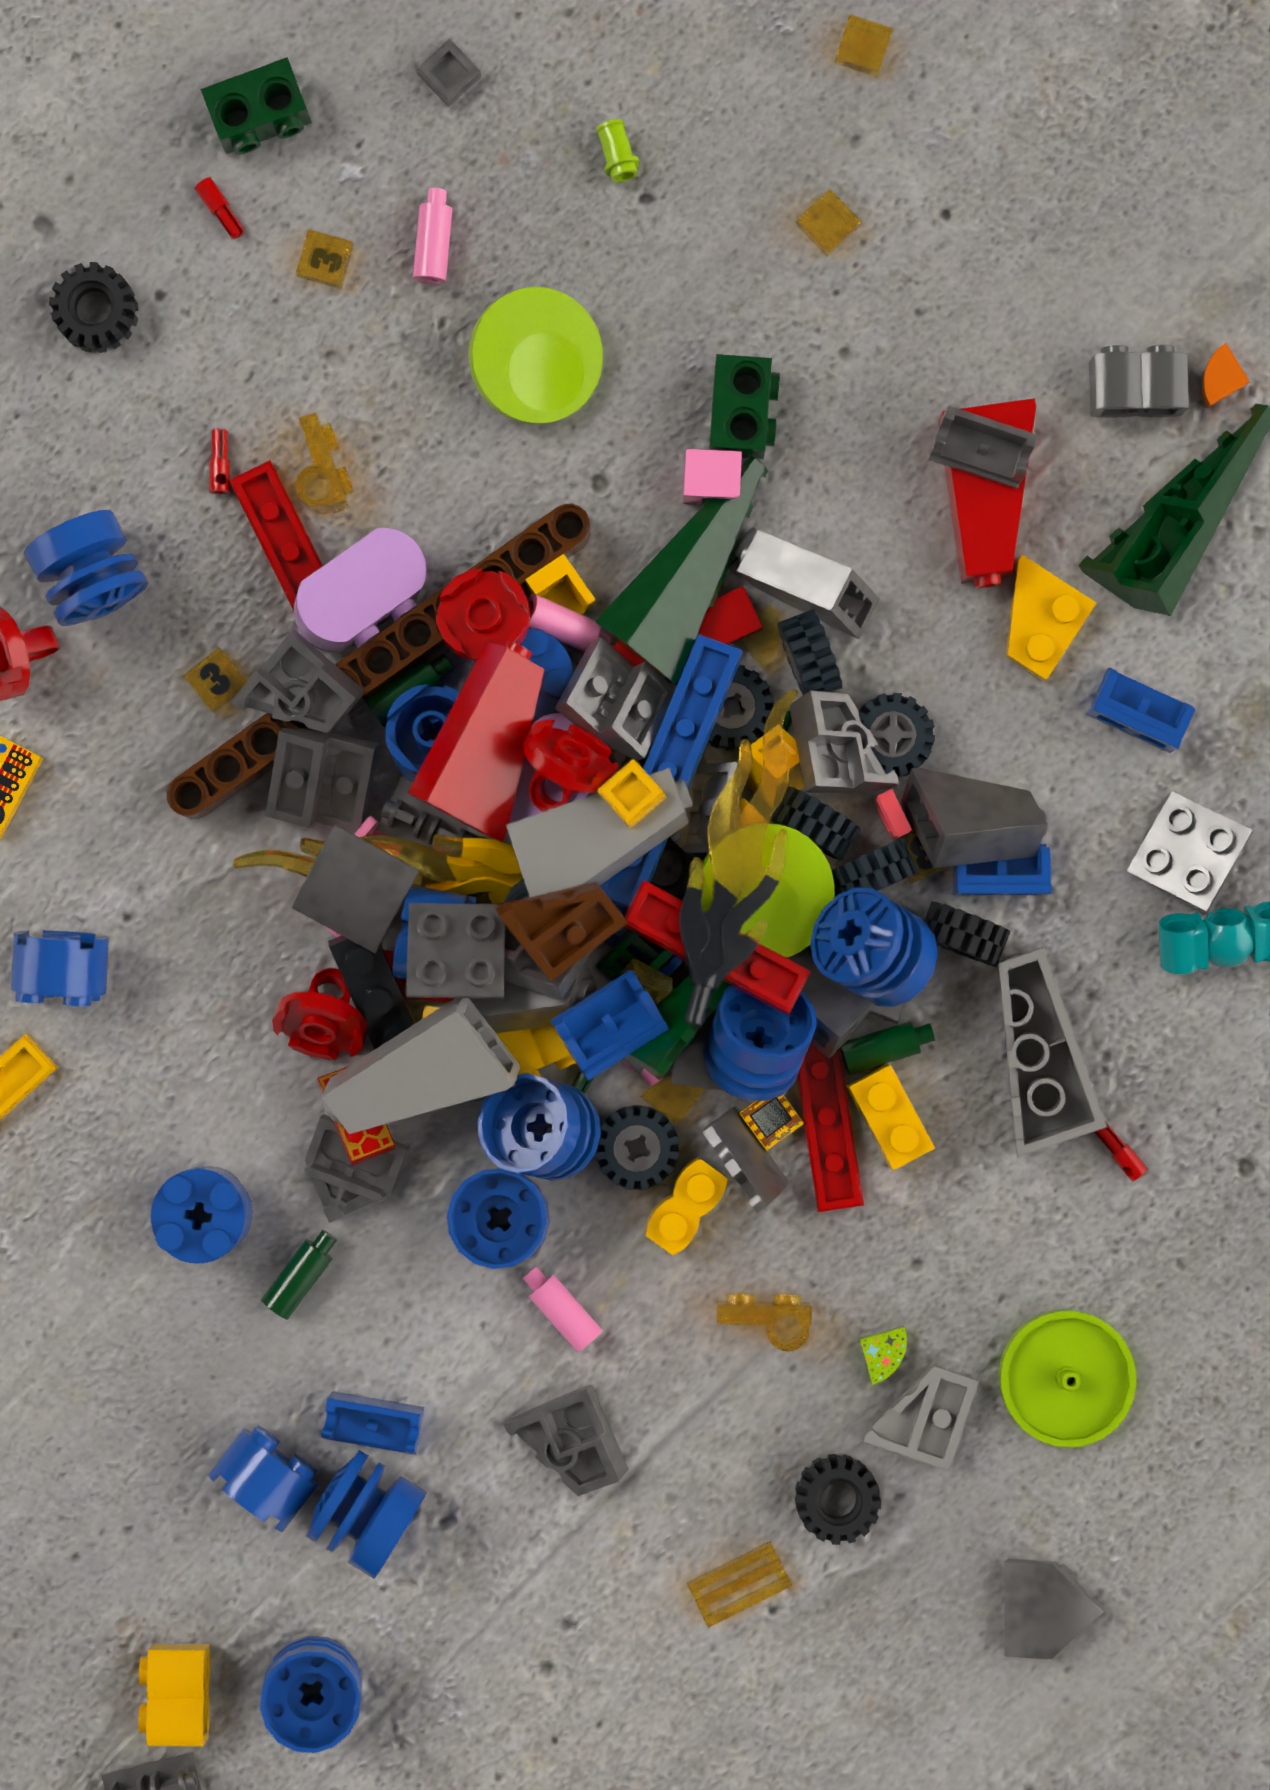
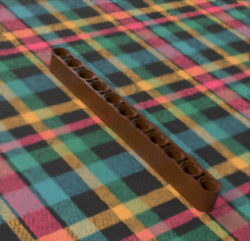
M573 503L560 505L469 570L482 569L483 572L501 571L507 573L524 589L525 579L563 554L567 559L588 543L591 536L590 519L586 511ZM565 518H575L582 523L583 529L577 537L567 539L558 534V524ZM529 544H536L544 549L545 556L539 564L529 566L520 561L519 554L521 550ZM444 588L335 664L366 691L344 717L366 703L365 700L416 663L424 658L428 659L446 646L436 624V615H438V607L441 602L439 597ZM417 624L428 626L431 629V636L425 645L414 647L407 643L406 635L412 626ZM378 651H386L393 656L391 668L382 674L373 673L369 669V660ZM266 713L177 776L167 789V802L170 808L184 817L200 819L273 769L276 749L268 755H261L257 752L256 740L261 733L273 731L279 736V731L282 728L318 730L308 727L299 728L295 725L294 720L285 722L272 718L273 714ZM227 758H236L240 764L239 775L233 781L222 782L218 775L219 765ZM189 785H198L202 792L200 803L195 808L185 809L180 802V795L183 789Z

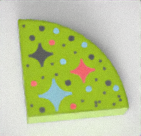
M905 1326L859 1338L872 1385L887 1379L901 1364L907 1346Z

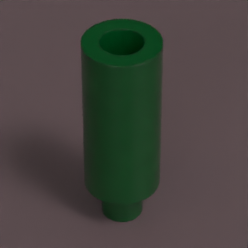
M444 654L431 663L424 658L368 697L365 702L385 728L390 707L401 694L419 685L428 684V686L442 687L444 683L441 678L451 672L454 667Z
M909 1021L847 1040L840 1049L849 1075L920 1054V1045L935 1041V1036L930 1023L914 1028L912 1022Z
M323 1229L313 1242L305 1239L262 1297V1303L278 1316L288 1320L333 1260L328 1252L337 1242V1239Z

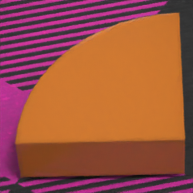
M1227 343L1218 348L1210 357L1203 373L1201 393L1207 409L1250 383Z

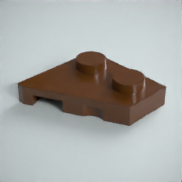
M597 882L500 904L495 908L498 916L550 981H553L628 923Z

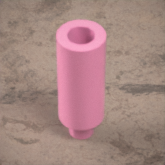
M441 188L428 189L427 203L419 205L413 280L419 283L432 285L446 283L453 209L446 205L447 191Z
M532 594L527 598L530 605L531 624L529 629H539L551 635L557 641L584 653L589 643L600 637L610 644L611 638L606 633L600 631V627L595 620L536 594Z
M535 1266L522 1278L533 1290L528 1297L577 1353L588 1346L603 1331L554 1274L546 1278L539 1268Z

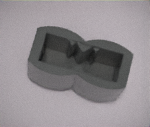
M1111 345L1101 348V353L1094 354L1089 361L1090 417L1182 416L1189 409L1187 353L1175 352V347L1172 345L1150 346L1147 348V353L1129 352V347L1124 345Z

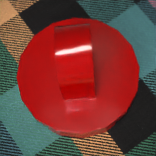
M471 569L456 576L442 590L439 597L441 602L438 607V615H436V624L446 646L459 657L476 662L486 641L504 646L507 640L519 645L524 641L531 624L530 605L521 585L507 573L498 571V574L492 571L483 572L482 569Z
M1 607L0 701L24 695L29 687V662L54 654L60 649L51 625L20 632L15 620Z
M546 719L538 721L531 728L523 744L524 755L536 769L529 787L530 798L540 811L545 812L573 802L579 792L598 793L597 790L613 777L618 769L617 762L612 764L609 761L612 754L609 746L596 735L580 726L570 724L566 731L560 728H552L555 720ZM546 778L562 787L563 797L561 801H554L547 796L544 790Z
M325 968L314 975L309 991L294 992L282 997L277 1004L272 1024L273 1031L277 1036L280 1032H283L290 1037L288 1046L295 1051L310 1057L337 1060L339 1052L349 1051L350 1057L357 1055L363 1048L367 1035V1021L360 1011L349 1004L351 996L339 969ZM326 983L334 984L342 990L343 996L338 999L328 994L319 993L318 987Z

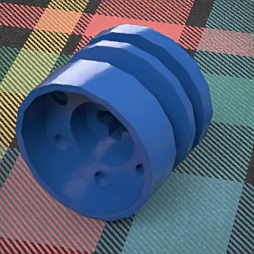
M99 510L70 519L43 533L26 546L24 555L36 579L41 583L60 580L48 590L45 597L49 604L59 605L56 607L54 615L61 626L76 625L106 616L134 599L149 584L142 571H133L138 564L133 554L113 556L125 545L127 539L111 510Z
M853 888L838 894L820 913L814 924L810 942L813 961L823 975L876 1006L894 1007L914 998L925 988L934 973L938 955L936 938L928 924L872 888Z
M730 985L724 991L703 1049L704 1064L712 1080L727 1093L744 1100L766 1101L782 1096L794 1085L817 1027L815 1009L807 995L801 991L790 1014L785 1015Z
M528 1073L517 1075L514 1086L487 1095L482 1102L477 1120L479 1142L486 1156L499 1168L550 1181L568 1179L583 1170L595 1155L601 1136L599 1114L592 1100L577 1087ZM548 1128H552L551 1133H547Z
M501 1168L483 1170L464 1180L452 1195L447 1212L449 1235L458 1252L472 1263L491 1269L513 1267L532 1257L545 1241L550 1224L548 1203L539 1186L523 1174ZM493 1207L499 1210H504L508 1207L511 1210L512 1214L508 1217V1222L511 1226L508 1230H505L503 1227L492 1229L489 1225L493 1219V1215L490 1212Z
M358 1450L354 1458L341 1469H338L315 1506L311 1527L306 1537L316 1543L326 1525H330L337 1531L326 1550L332 1553L346 1537H349L355 1541V1544L350 1553L348 1563L375 1579L414 1517L427 1491L400 1476L385 1492L378 1487L385 1465L379 1462L369 1479H364L358 1473L369 1455Z
M306 1636L290 1641L274 1655L265 1673L261 1691L260 1711L266 1729L278 1743L295 1752L317 1753L335 1747L350 1734L359 1717L362 1677L357 1661L346 1647L328 1637ZM316 1680L321 1682V1696L317 1693H312L309 1697L303 1694L304 1681L309 1685L315 1683Z

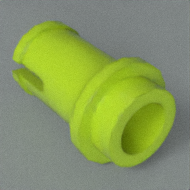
M612 119L597 126L596 132L600 138L607 163L604 166L605 175L610 176L614 183H622L635 178L638 175L637 168L640 165V161L637 156L632 154L625 131V123L622 119Z

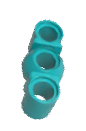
M1270 901L1259 903L1254 907L1250 905L1244 906V913L1237 909L1221 908L1210 912L1204 919H1202L1199 912L1193 914L1174 913L1161 918L1159 921L1160 967L1169 973L1187 974L1198 969H1209V962L1222 967L1237 966L1243 963L1250 955L1254 963L1261 961L1270 962Z

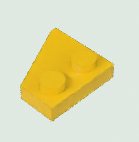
M1021 555L1015 566L1016 578L1014 596L1011 602V623L1007 638L1006 658L1045 682L1097 603L1032 560Z

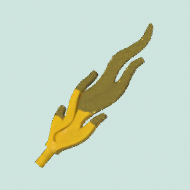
M434 835L432 848L398 837H360L419 869L420 871L412 886L477 897V904L503 903L509 890L523 879L513 845L506 842L486 838H457ZM303 837L300 840V850L317 857L325 841ZM260 850L236 857L233 861V867L237 869L254 866H274L307 877L316 858L282 850Z

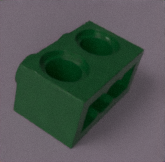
M288 57L200 89L219 141L226 154L235 152V154L252 152L260 147L261 141L275 136L281 139L295 136L303 131L305 125L312 123ZM277 95L291 97L289 105L282 110L269 108V103ZM240 110L248 113L245 122L239 126L225 124L229 114L234 111Z
M716 354L709 450L742 451V458H749L752 455L756 459H764L766 446H775L777 419L768 418L769 400L778 401L780 373L771 372L772 358ZM741 375H750L757 380L759 388L752 394H742L736 390L733 382ZM740 420L748 421L754 426L756 434L749 440H739L730 431L732 424Z

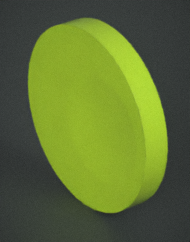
M526 287L501 296L483 311L470 337L468 359L472 379L477 390L494 410L506 418L520 423L544 424L570 416L588 401L601 376L603 348L596 324L580 303L567 294L555 289Z
M754 823L742 826L722 837L708 852L700 867L696 888L703 890L701 899L702 911L705 913L710 908L714 879L738 898L732 906L733 908L753 892L766 875L779 882L778 886L770 898L743 924L740 933L746 934L754 941L788 958L811 944L816 920L823 908L834 899L835 887L830 865L820 848L806 835L793 828L774 823Z
M1059 1309L1039 1314L1016 1330L1002 1353L998 1379L1005 1407L1011 1417L1025 1432L1043 1443L1072 1448L1095 1443L1112 1433L1121 1424L1133 1403L1137 1377L1131 1351L1114 1328L1092 1314L1073 1309Z

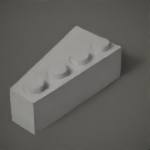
M1043 946L999 961L1017 1157L1106 1128L1104 1116Z

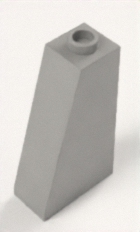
M670 768L650 774L649 776L661 788L667 798L631 829L599 793L506 825L529 896H538L592 882L602 885L687 825L689 821L685 808L693 806L685 780L675 781Z
M455 998L331 1077L321 1099L330 1118L336 1123H341L347 1132L351 1134L505 1091L514 1086L521 1066L469 998Z

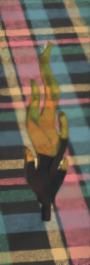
M796 689L788 691L773 706L764 725L762 775L757 791L749 805L742 813L740 812L739 797L747 782L753 764L751 744L747 739H744L740 743L739 764L712 808L708 824V849L713 878V894L710 908L705 913L702 911L701 904L705 880L702 861L700 858H694L691 863L690 880L680 907L678 927L681 945L689 967V985L693 986L683 1022L692 1026L702 1027L711 993H715L720 982L751 955L759 945L768 926L767 921L761 919L746 934L739 935L743 924L770 898L780 882L784 868L787 830L781 829L775 836L769 866L763 869L762 846L768 823L773 812L782 801L789 784V767L784 748L782 726L785 715L798 694Z

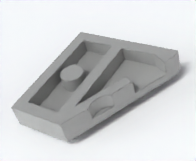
M932 1364L864 1432L863 1442L950 1471L979 1381Z

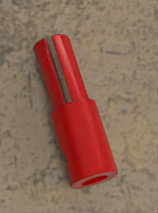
M211 177L200 181L194 188L211 214L217 217L231 239L239 238L245 229L229 208V202Z
M216 428L211 433L209 493L223 495L230 493L228 431L223 428L221 430Z
M1106 1122V1128L1094 1131V1133L1111 1152L1113 1160L1133 1182L1141 1177L1148 1168L1127 1143L1124 1144Z

